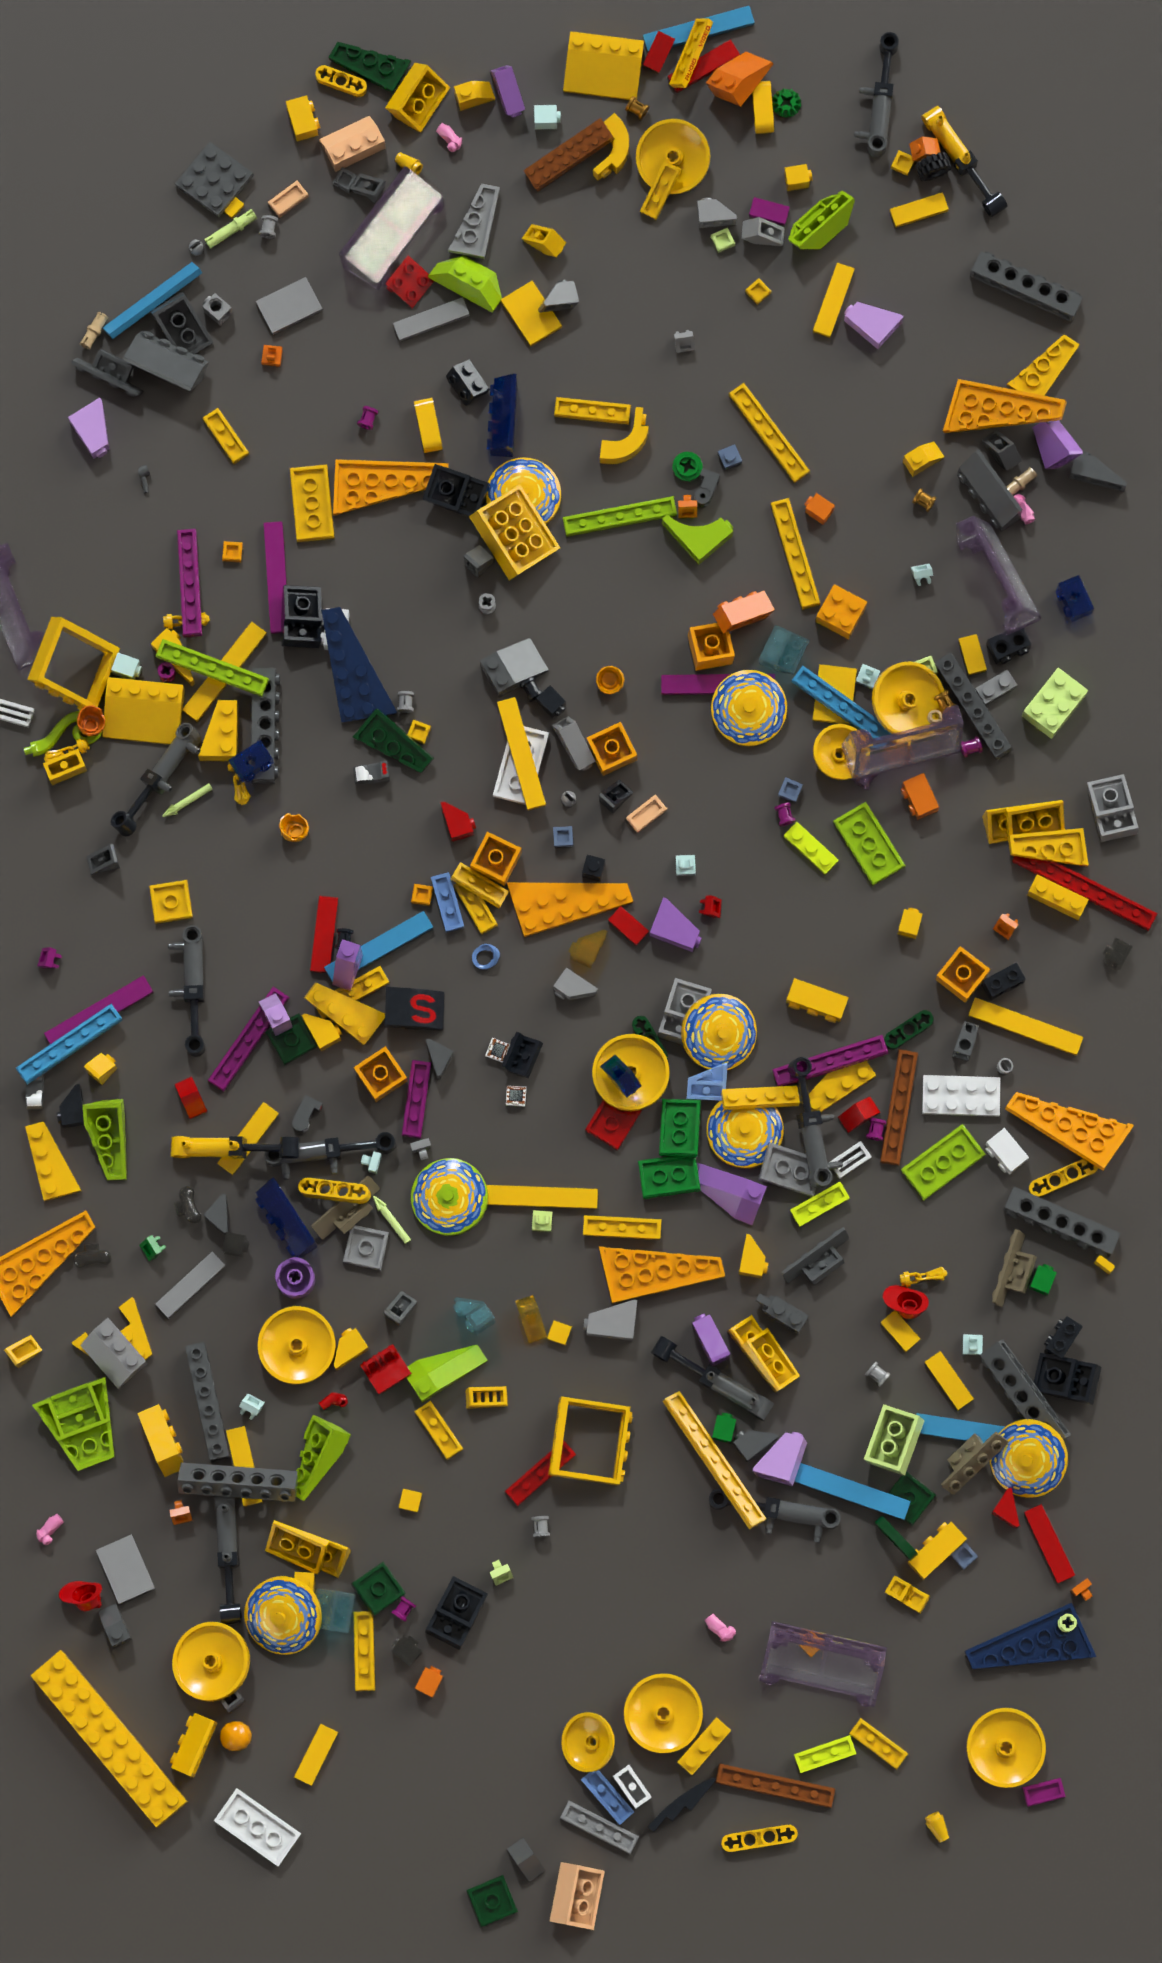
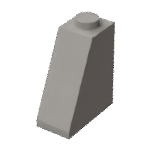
M568 716L553 724L552 727L575 768L584 771L592 767V763L596 761L576 721Z
M631 1300L590 1313L588 1319H584L583 1330H587V1336L633 1341L637 1300Z

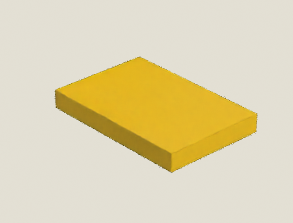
M533 281L501 299V303L530 347L562 328L553 311L539 313L538 308L544 301V297Z
M819 664L818 677L853 701L857 669ZM815 699L812 721L850 725Z

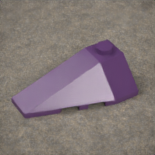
M697 1163L701 1192L711 1198L734 1219L753 1225L767 1186Z

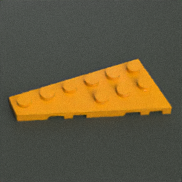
M958 379L943 432L951 433L1062 420L1067 402L1064 399Z
M336 459L333 516L424 491L428 485L434 465L437 464L449 468L448 463Z
M507 882L524 937L633 903L628 883Z
M1018 1092L1014 1094L1005 1108L1008 1112L1104 1171L1134 1127L1133 1124L1127 1123L1126 1125L1111 1118L1108 1120L1098 1117L1097 1114L1072 1107L1058 1106V1103L1040 1101L1039 1098Z
M86 1210L0 1257V1298L11 1318L94 1231L96 1227Z

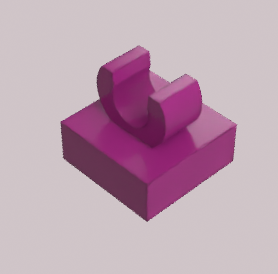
M51 947L42 948L37 966L41 968H59V965L54 963V958L60 959L62 956L56 953V949Z

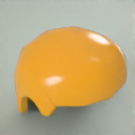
M606 666L597 673L596 684L598 689L605 694L612 695L618 693L624 686V674L617 667Z
M287 813L280 819L279 828L285 840L300 842L307 837L309 825L307 820L300 814L291 815Z
M241 1721L229 1722L220 1731L221 1744L229 1751L243 1750L251 1742V1730L248 1725Z

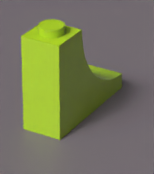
M668 514L662 518V525L699 565L733 536V526L728 520L724 521L722 518L704 526L684 525L675 521Z

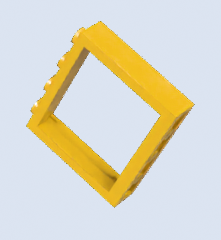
M51 617L27 680L33 682L36 688L48 690V694L54 697H62L63 702L77 705L79 710L89 705L98 707L120 648L63 617ZM61 631L104 653L87 699L44 678Z
M561 1396L558 1402L548 1475L616 1486L620 1485V1481L623 1482L625 1470H622L623 1462H626L628 1451L625 1450V1444L629 1443L630 1431H627L628 1423L631 1424L633 1412H630V1407ZM568 1405L621 1413L613 1478L559 1470Z

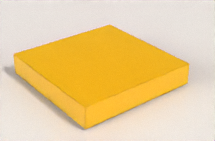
M187 880L149 886L155 924L193 918Z

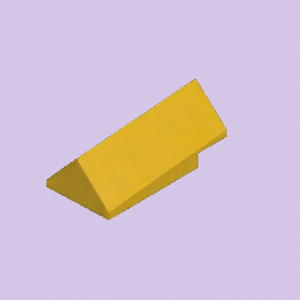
M1063 800L986 810L982 816L989 844L1008 841V836L1014 834L1065 830Z
M752 1315L727 1331L775 1393L800 1377L770 1330L766 1328L762 1331Z
M275 1520L265 1548L266 1552L317 1575L322 1570L339 1578L351 1552L348 1547Z

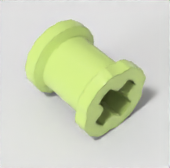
M1064 1614L1058 1619V1627L1065 1633L1072 1631L1077 1625V1620L1072 1614ZM1066 1618H1069V1622H1072V1625L1066 1628L1065 1624H1062V1621H1065Z

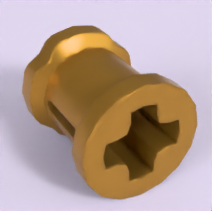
M633 96L628 102L625 111L634 113L642 120L650 106L644 105Z
M920 488L912 503L923 506L929 512L937 497L926 494Z
M948 690L933 697L934 701L938 702L942 715L957 707L956 704L952 703Z

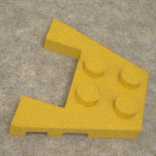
M131 1297L118 1307L130 1322L120 1332L139 1354L147 1360L153 1354L136 1302ZM86 1332L72 1342L76 1348L87 1354L80 1345L88 1337Z

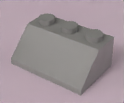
M109 1318L98 1325L80 1345L118 1389L148 1364Z

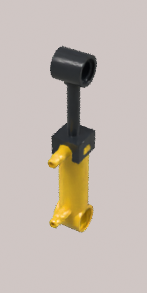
M935 106L921 115L924 125L938 139L954 162V167L962 177L968 173L986 199L982 201V206L986 213L993 217L1007 208V202L1000 192L992 194L974 168L977 167L978 160L971 150L968 151L948 123L942 109L939 106Z
M229 1136V1138L171 1137V1157H232L235 1159H246L247 1151H279L281 1158L296 1159L299 1158L300 1138L280 1137L279 1144H247V1139L243 1136Z

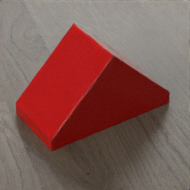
M193 1077L175 1084L190 1119L208 1112Z
M867 1097L848 1108L838 1116V1119L846 1131L850 1133L881 1112L871 1097Z
M1008 1488L992 1511V1514L1013 1528H1018L1020 1525L1012 1488Z

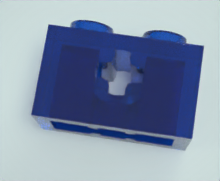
M1079 575L1058 583L1055 592L1058 600L1063 601L1065 606L1063 610L1067 618L1070 617L1073 622L1093 613L1094 607ZM1071 596H1073L1074 599L1077 598V601L1075 602L1074 600H1070Z
M261 740L228 760L241 783L244 781L250 782L256 777L255 774L260 771L265 772L272 767L271 764L274 763L273 758ZM252 760L256 765L252 766L249 764V761Z

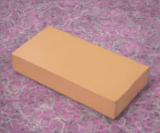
M297 180L268 201V205L280 218L309 197V194Z
M655 794L628 815L626 820L639 833L666 812L667 808Z

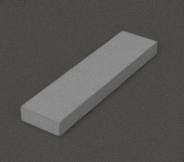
M462 297L394 322L393 326L401 342L468 317L470 314Z
M212 1251L155 1305L169 1319L225 1267V1264Z
M568 1801L560 1819L628 1854H631L639 1836L571 1801Z

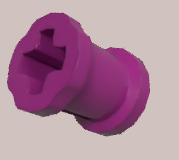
M364 406L361 419L357 421V425L367 430H373L372 424L379 411L372 407Z
M163 662L158 667V674L163 682L170 683L175 679L176 672L171 663ZM164 670L170 671V674H164Z
M978 736L966 742L959 741L964 758L974 752H983Z
M783 803L774 807L780 819L779 826H786L796 822L790 810V803Z
M870 1118L869 1122L871 1125L866 1138L883 1141L882 1133L886 1121Z
M402 1596L400 1598L401 1602L391 1613L406 1622V1617L416 1605Z

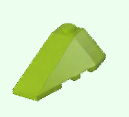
M124 1099L102 1100L84 1104V1126L89 1133L107 1180L127 1179Z
M473 1345L419 1359L407 1366L412 1374L406 1378L421 1402L424 1403L488 1360L479 1346Z
M316 1415L312 1416L305 1431L304 1451L301 1450L299 1457H302L300 1468L296 1470L298 1471L296 1497L305 1501L343 1453L351 1436L341 1427Z

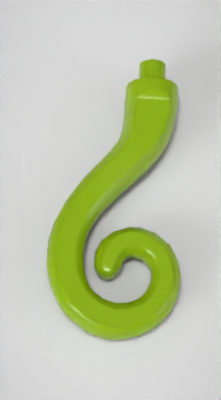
M80 711L72 712L63 717L45 738L30 742L31 746L24 748L25 755L33 753V757H36L51 750L66 728L77 721ZM77 725L74 726L72 731L75 741L81 738L86 739L89 745L96 742L102 734L101 732L96 736L83 737Z

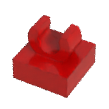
M713 895L706 896L705 899L700 900L701 904H705V909L699 910V913L712 918H720L722 899Z

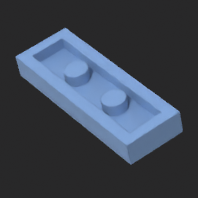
M449 872L431 877L446 933L465 928Z
M599 1770L589 1772L581 1779L619 1825L634 1813V1810Z

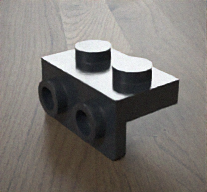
M470 359L453 366L446 375L449 383L465 405H469L473 399L487 394L490 390Z
M516 1032L515 1036L511 1039L509 1050L503 1058L502 1067L510 1073L529 1078L543 1043L526 1037L520 1032Z
M1068 1316L1064 1320L1060 1318L1054 1327L1057 1330L1054 1336L1049 1335L1044 1343L1047 1346L1044 1351L1063 1358L1083 1326Z

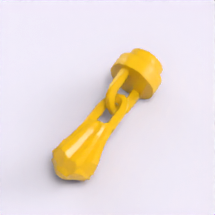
M205 612L201 613L202 625H207L210 618ZM172 614L163 616L164 628L173 629V627L181 626L182 616H172ZM173 619H178V623H173Z
M86 739L76 740L77 744L47 751L44 760L45 762L64 755L63 751L68 750L69 753L76 750L74 749L78 747L81 754L87 753V750L90 749Z
M233 759L228 762L229 765L227 767L228 771H235V776L233 777L235 787L234 800L238 804L245 805L251 795L245 786L243 776L238 773V770L243 768V764L240 762V759ZM237 780H241V785L237 784Z
M939 1267L926 1273L903 1272V1274L899 1275L901 1286L911 1287V1284H916L923 1280H944L947 1276V1270ZM915 1276L916 1280L910 1281V1277Z

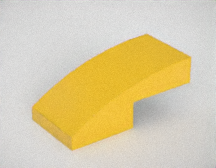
M895 1575L885 1591L889 1596L920 1614L930 1598L926 1593Z

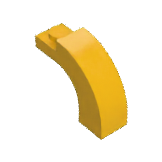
M615 113L604 121L615 140L611 142L613 148L610 155L593 169V176L598 181L601 178H606L611 173V169L618 174L628 158L629 135L623 121Z
M636 407L633 430L628 437L620 441L602 440L600 463H623L632 459L642 450L649 432V426H642L646 424V414H643V408Z

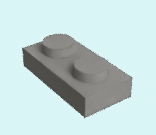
M1007 669L978 686L975 690L984 704L987 705L1016 688L1017 683Z

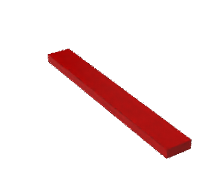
M1014 856L1012 860L1013 863L1089 899L1088 901L1149 931L1158 914L1057 862Z

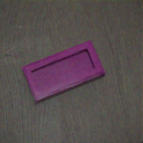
M754 197L749 217H760L772 223L785 226L790 207Z
M1061 1778L1022 1787L1027 1807L1066 1797Z

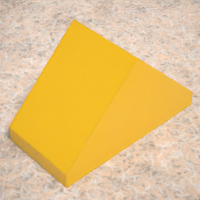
M32 1335L7 1347L4 1351L19 1369L39 1354L42 1349Z

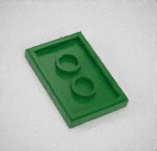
M662 1099L659 1156L698 1157L701 1100Z
M668 1156L638 1161L643 1199L701 1191L696 1157Z

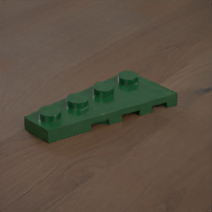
M341 42L336 43L328 57L330 61L391 93L395 92L411 65V60L408 59L403 60L396 58V56L379 54L373 50H363L361 47Z
M378 708L375 709L353 735V738L362 741L366 745L383 752V754L398 760L420 773L434 759Z

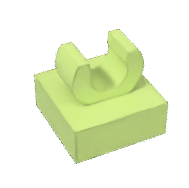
M533 1210L532 1231L551 1232L552 1212Z
M499 1560L492 1562L495 1570L491 1571L490 1574L496 1586L513 1578L508 1564L502 1566Z

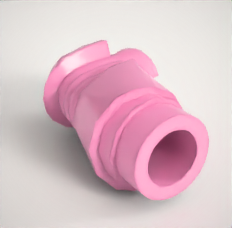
M441 123L436 132L448 143L447 148L449 151L455 152L459 150L462 145V137L459 138L449 125Z
M1021 494L1013 496L1023 509L1020 518L1024 521V524L1027 525L1034 522V512L1026 504V498Z
M58 1514L49 1517L40 1530L37 1529V1539L43 1545H49L52 1542L50 1535L64 1523Z
M714 1614L705 1619L708 1629L721 1638L720 1641L727 1642L735 1636L736 1630L734 1627L729 1626L727 1628Z

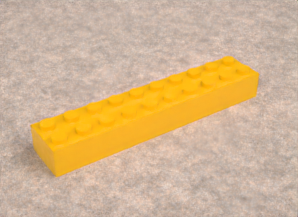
M62 1650L57 1652L30 1675L155 1827L159 1828L188 1803L186 1798Z

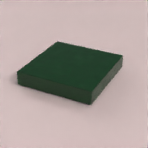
M299 1013L290 1018L293 1028L275 1036L272 1028L266 1031L284 1066L318 1047Z
M907 1471L905 1476L902 1475L888 1492L891 1495L911 1501L905 1517V1521L913 1526L936 1496L934 1492Z
M384 1562L351 1583V1586L373 1616L406 1594Z
M503 1875L467 1890L481 1927L518 1912Z

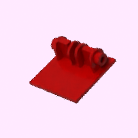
M407 255L385 284L388 291L396 293L413 308L434 281L428 278L429 274Z
M393 1344L360 1364L379 1395L412 1374Z

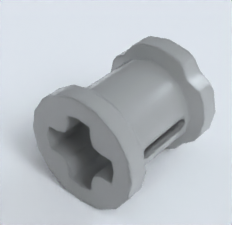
M263 215L261 217L263 221L262 230L259 231V235L264 238H275L276 233H274L278 218L271 215Z
M487 593L482 594L479 597L480 611L484 614L493 613L496 608L494 596ZM484 602H490L491 606L488 607V605H484Z
M399 691V707H397V712H414L412 698L415 696V693L412 691Z
M875 1362L865 1375L874 1379L880 1387L890 1376V1373H886Z
M549 1516L531 1517L532 1521H534L533 1537L550 1536L547 1526Z

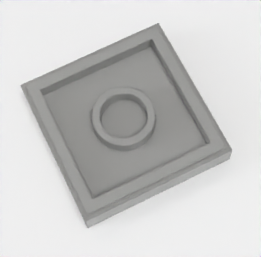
M355 1225L349 1232L343 1263L381 1271L389 1232Z

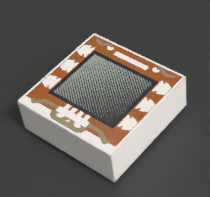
M492 1038L485 1057L503 1063V1058L507 1054L510 1044Z
M507 1086L506 1106L525 1107L526 1087Z

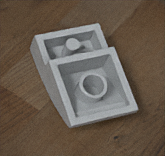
M1124 774L1087 782L1100 841L1105 842L1138 834L1139 827Z
M675 978L658 1031V1038L683 1045L681 1027L687 1011L696 1001L710 995L712 989Z

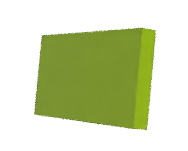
M866 802L833 820L834 825L872 886L906 866Z
M962 1124L904 1166L901 1171L921 1198L926 1200L986 1154Z

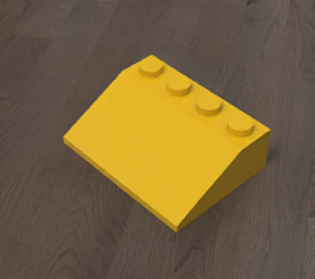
M570 31L563 92L630 100L635 96L637 100L644 41Z
M520 484L469 516L509 581L560 549V546Z
M108 677L104 708L106 722L103 729V738L170 745L176 737L177 728L181 725L185 695L184 686L180 684Z

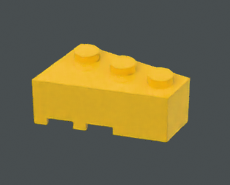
M158 1404L137 1413L164 1477L178 1472L181 1462L184 1463L181 1456L183 1450L180 1443L175 1442L174 1437H176L173 1426H169L167 1423L170 1418L166 1409L162 1410Z

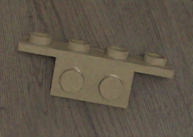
M366 1176L358 1183L368 1187L371 1197L380 1190L370 1176ZM362 1191V1193L358 1194V1196L361 1197L362 1194L365 1195V1192ZM338 1201L311 1227L322 1240L336 1228L345 1234L347 1231L352 1230L357 1222L365 1218L373 1208L368 1202L357 1204Z
M1015 1229L1014 1234L1010 1237L1009 1250L1004 1256V1265L1002 1271L999 1272L998 1284L992 1294V1303L998 1307H1003L1008 1290L1026 1293L1037 1259L1035 1255L1020 1252L1025 1234Z
M995 1432L983 1443L980 1436L974 1433L947 1459L954 1472L941 1483L942 1487L955 1495L1008 1444L1007 1439Z

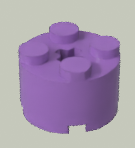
M297 1257L289 1258L282 1262L276 1270V1284L285 1296L292 1299H300L306 1297L313 1290L315 1274L310 1264L304 1259ZM298 1274L300 1280L293 1282L291 1276L295 1277Z

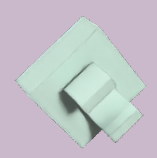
M930 564L911 567V573L914 579H916L918 586H921L920 580L922 578H926L928 584L931 583L930 576H933V571Z
M862 664L855 683L873 689L880 670Z
M695 855L676 856V876L696 875Z
M375 1151L372 1157L363 1155L361 1164L369 1166V1173L377 1174L382 1155Z
M963 1334L962 1355L982 1354L983 1335Z
M247 1394L239 1406L242 1408L240 1414L243 1415L245 1411L251 1413L249 1419L252 1420L261 1411L265 1402Z

